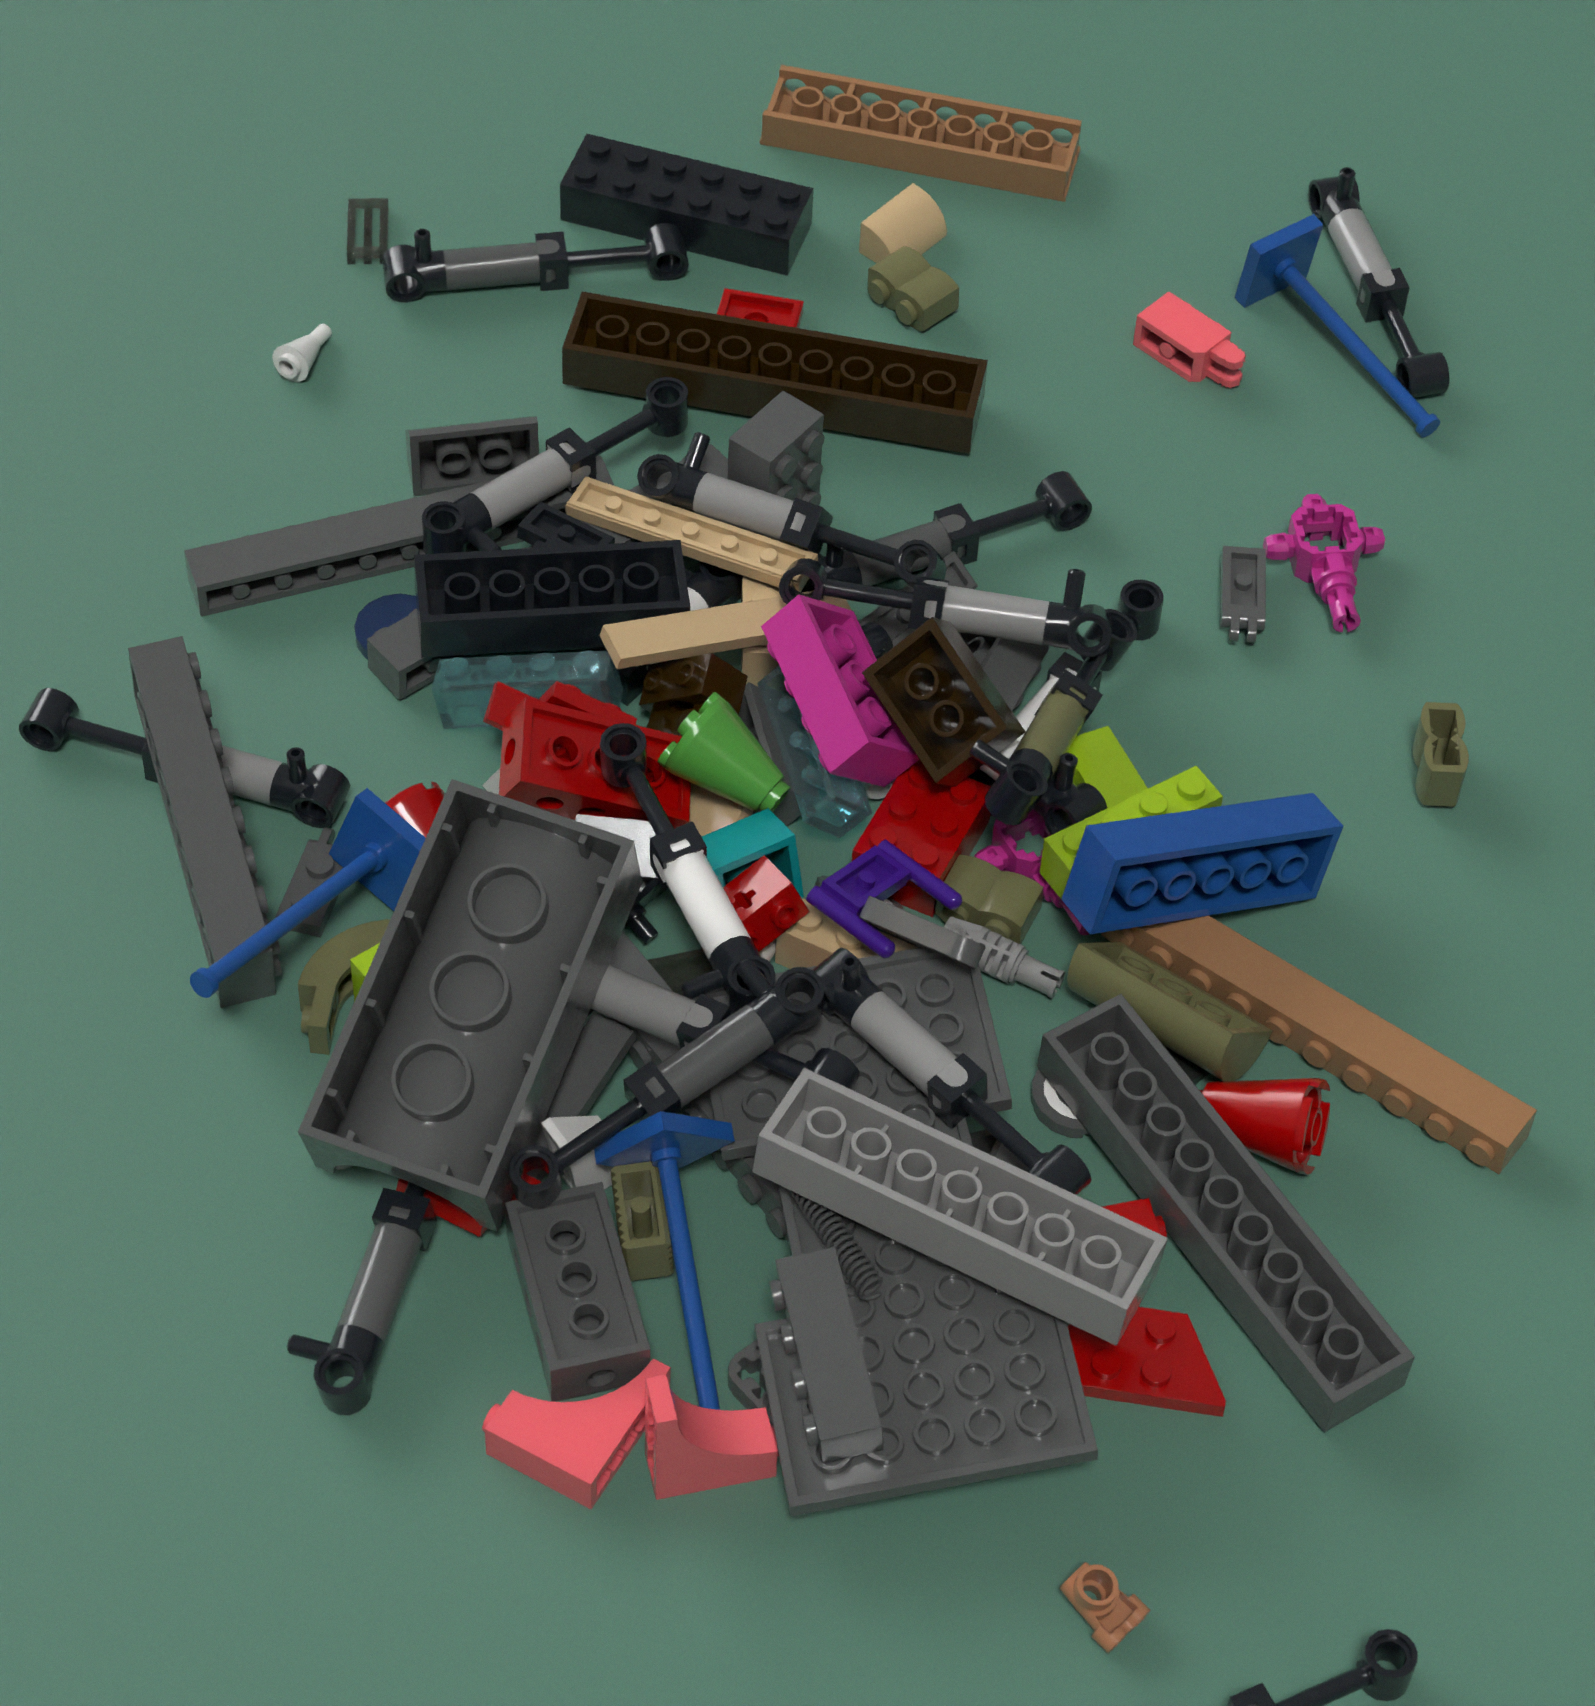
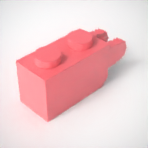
M1168 291L1137 315L1133 345L1188 382H1201L1206 377H1209L1216 383L1222 384L1221 386L1231 389L1232 387L1239 386L1242 380L1243 373L1238 368H1242L1243 362H1245V352L1230 342L1231 332L1192 307L1189 303Z

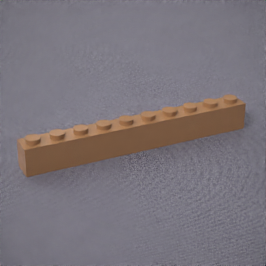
M1209 915L1103 932L1101 934L1110 942H1122L1273 1030L1269 1038L1271 1041L1283 1044L1303 1056L1311 1065L1323 1068L1343 1080L1351 1089L1363 1092L1383 1104L1394 1115L1406 1118L1426 1130L1434 1139L1444 1141L1466 1154L1471 1161L1480 1166H1486L1500 1174L1529 1136L1537 1112L1535 1108Z

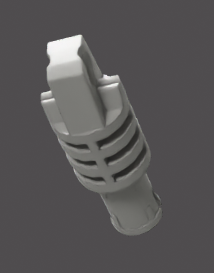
M950 917L945 923L944 928L969 939L973 938V941L986 947L979 962L981 972L1000 979L1006 984H1014L1018 981L1047 995L1051 999L1057 994L1055 989L1056 987L1060 988L1065 971L1058 970L1029 956V950L1026 949V946L1005 938L997 932H992L986 927L954 917Z

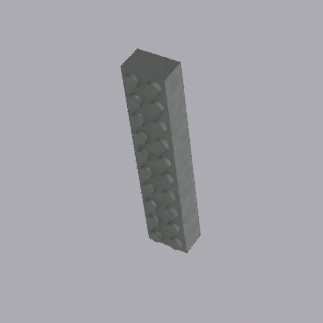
M1122 994L1042 1035L1037 1067L1141 1199L1149 1198L1155 1216H1162L1168 1234L1324 1433L1405 1385L1415 1356Z

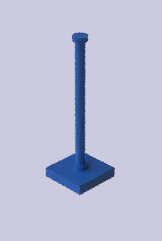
M1312 214L1251 243L1234 297L1243 308L1291 286L1416 424V432L1422 438L1432 434L1440 425V419L1435 414L1427 413L1307 281L1306 278L1324 224Z
M366 788L355 797L329 852L333 860L343 868L210 967L199 968L190 975L192 989L199 996L209 998L218 991L219 984L356 881L363 884L394 911L426 838L372 791Z
M660 1111L617 1133L595 1148V1160L598 1165L611 1167L652 1161V1165L658 1167L699 1407L720 1410L679 1169L735 1142L732 1123Z

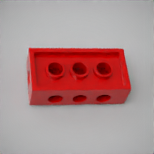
M526 697L503 719L499 795L576 820V814L649 821L631 787H615L603 778L601 772V735L612 725L626 722ZM634 725L641 729L647 741L646 778L673 827L676 828L687 824L690 817L691 782L671 774L657 762L664 750L673 741L678 743L682 736Z

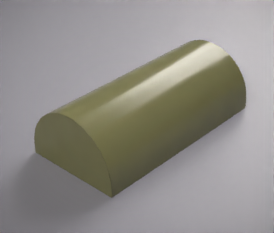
M1122 942L1078 943L1071 959L1067 982L1072 992L1096 1006L1122 994L1163 1046L1222 1081H1235L1244 1075L1257 1060L1273 1032L1268 1027Z

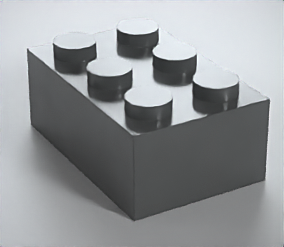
M782 391L729 438L728 479L793 501L797 498L819 506L821 501V495L819 494L820 476L823 471L821 457L824 443V414L787 392Z

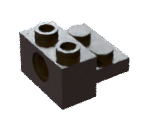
M713 653L649 665L643 681V690L639 706L651 712L647 728L682 736L677 732L681 723L693 710L699 712L702 705L714 692L728 701L739 715L748 676Z

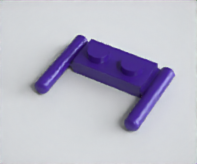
M884 839L878 846L875 845L826 878L820 887H813L808 893L806 901L880 957L889 958L895 951L894 942L859 918L868 896L884 901L906 886L908 880L912 881L950 910L960 907L962 896Z

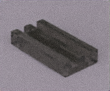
M388 198L348 199L347 264H356V258H363L364 264H372V258H380V264H382L383 255L388 250ZM364 208V247H356L357 209ZM373 208H380L379 247H372Z

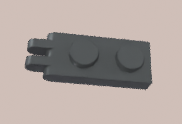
M1223 546L1221 554L1220 627L1229 628V641H1238L1239 629H1246V642L1255 643L1257 630L1264 631L1266 620V549Z
M324 827L318 841L308 840L275 918L343 868L329 855L334 840V829ZM338 896L291 931L321 938Z

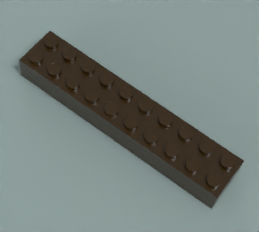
M583 291L581 292L562 347L563 384L646 398V389L653 380L661 377H671L682 381L688 388V406L752 417L778 394L785 391L824 414L823 429L967 454L971 452L985 395L988 360Z

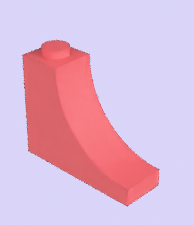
M653 1358L647 1367L626 1385L606 1395L577 1402L540 1400L512 1390L502 1405L498 1403L493 1405L485 1417L482 1430L485 1432L486 1454L579 1504L592 1509L645 1431V1378L666 1374L670 1387L671 1367Z
M666 1374L645 1378V1457L656 1500L776 1477L777 1456H779L774 1427L770 1424L766 1407L748 1410L703 1408L690 1404L673 1393L669 1387Z

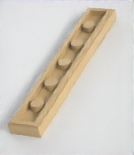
M586 476L565 505L566 514L575 519L643 542L680 540L684 556L778 588L781 577L794 561L803 558L818 561V554ZM803 574L794 576L793 585L795 589L801 592L810 577Z
M779 596L603 625L599 636L616 669L768 644L761 626L787 604ZM825 597L824 601H822L852 610L844 599Z

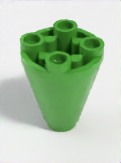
M716 692L705 701L699 712L693 710L689 713L677 729L682 738L678 743L673 741L657 761L671 774L754 812L767 808L774 812L791 789L788 784L783 782L785 778L783 773L732 705Z

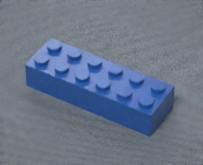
M1314 793L1086 825L1061 900L1089 934H1097L1314 899L1318 894L1344 826Z

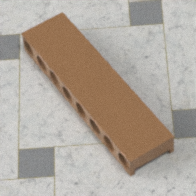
M781 65L779 79L769 106L763 112L760 144L1065 202L1081 146H1079L1082 121ZM794 78L801 80L806 86L792 92L786 87L785 82ZM827 86H836L844 93L830 99L823 93V89ZM865 93H874L881 98V101L867 106L860 97ZM903 100H912L920 108H915L907 114L899 108L898 104ZM941 107H949L954 109L958 115L951 116L945 121L936 114V111ZM979 114H987L992 116L996 122L982 128L976 124L974 118ZM1018 121H1025L1031 124L1034 129L1020 135L1014 131L1012 126ZM1057 128L1066 129L1072 134V140L1069 143H1061L1054 140L1050 133Z

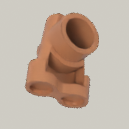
M1085 1562L1062 1584L1060 1590L1071 1602L1075 1610L1082 1615L1095 1631L1091 1637L1109 1654L1151 1610L1134 1593L1128 1597L1118 1589V1580L1109 1568L1097 1564L1090 1565ZM1084 1591L1094 1593L1097 1600L1088 1597Z

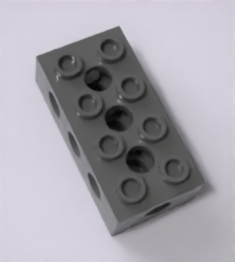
M599 1182L561 1190L559 1196L550 1205L543 1208H531L523 1205L519 1200L505 1202L507 1238L551 1401H559L626 1385L650 1363V1346L603 1183Z

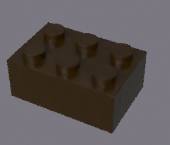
M931 617L862 672L935 783L955 787L984 765L970 755V750L977 740H982L998 752H1001L1026 732L951 622Z

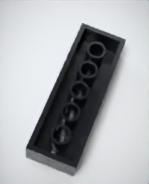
M586 133L560 183V220L643 241L645 233L650 228L658 224L670 223L682 230L686 251L788 276L812 225L814 188Z
M680 540L414 555L415 595L421 658L605 647L599 636L603 625L690 611V600Z

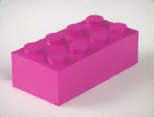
M799 594L761 626L768 641L767 649L774 660L778 662L785 677V688L795 699L803 715L801 717L802 724L807 732L812 735L820 752L818 755L820 763L830 774L885 787L919 760V757L862 674L877 659L854 611Z

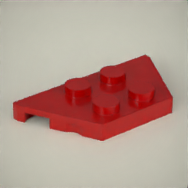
M1138 1307L1117 1346L1072 1324L1068 1325L1086 1397L1223 1417L1226 1404L1225 1397L1188 1314Z

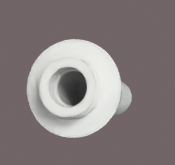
M319 324L309 335L277 347L273 352L272 359L279 374L293 382L305 380L320 347L332 335L329 326Z

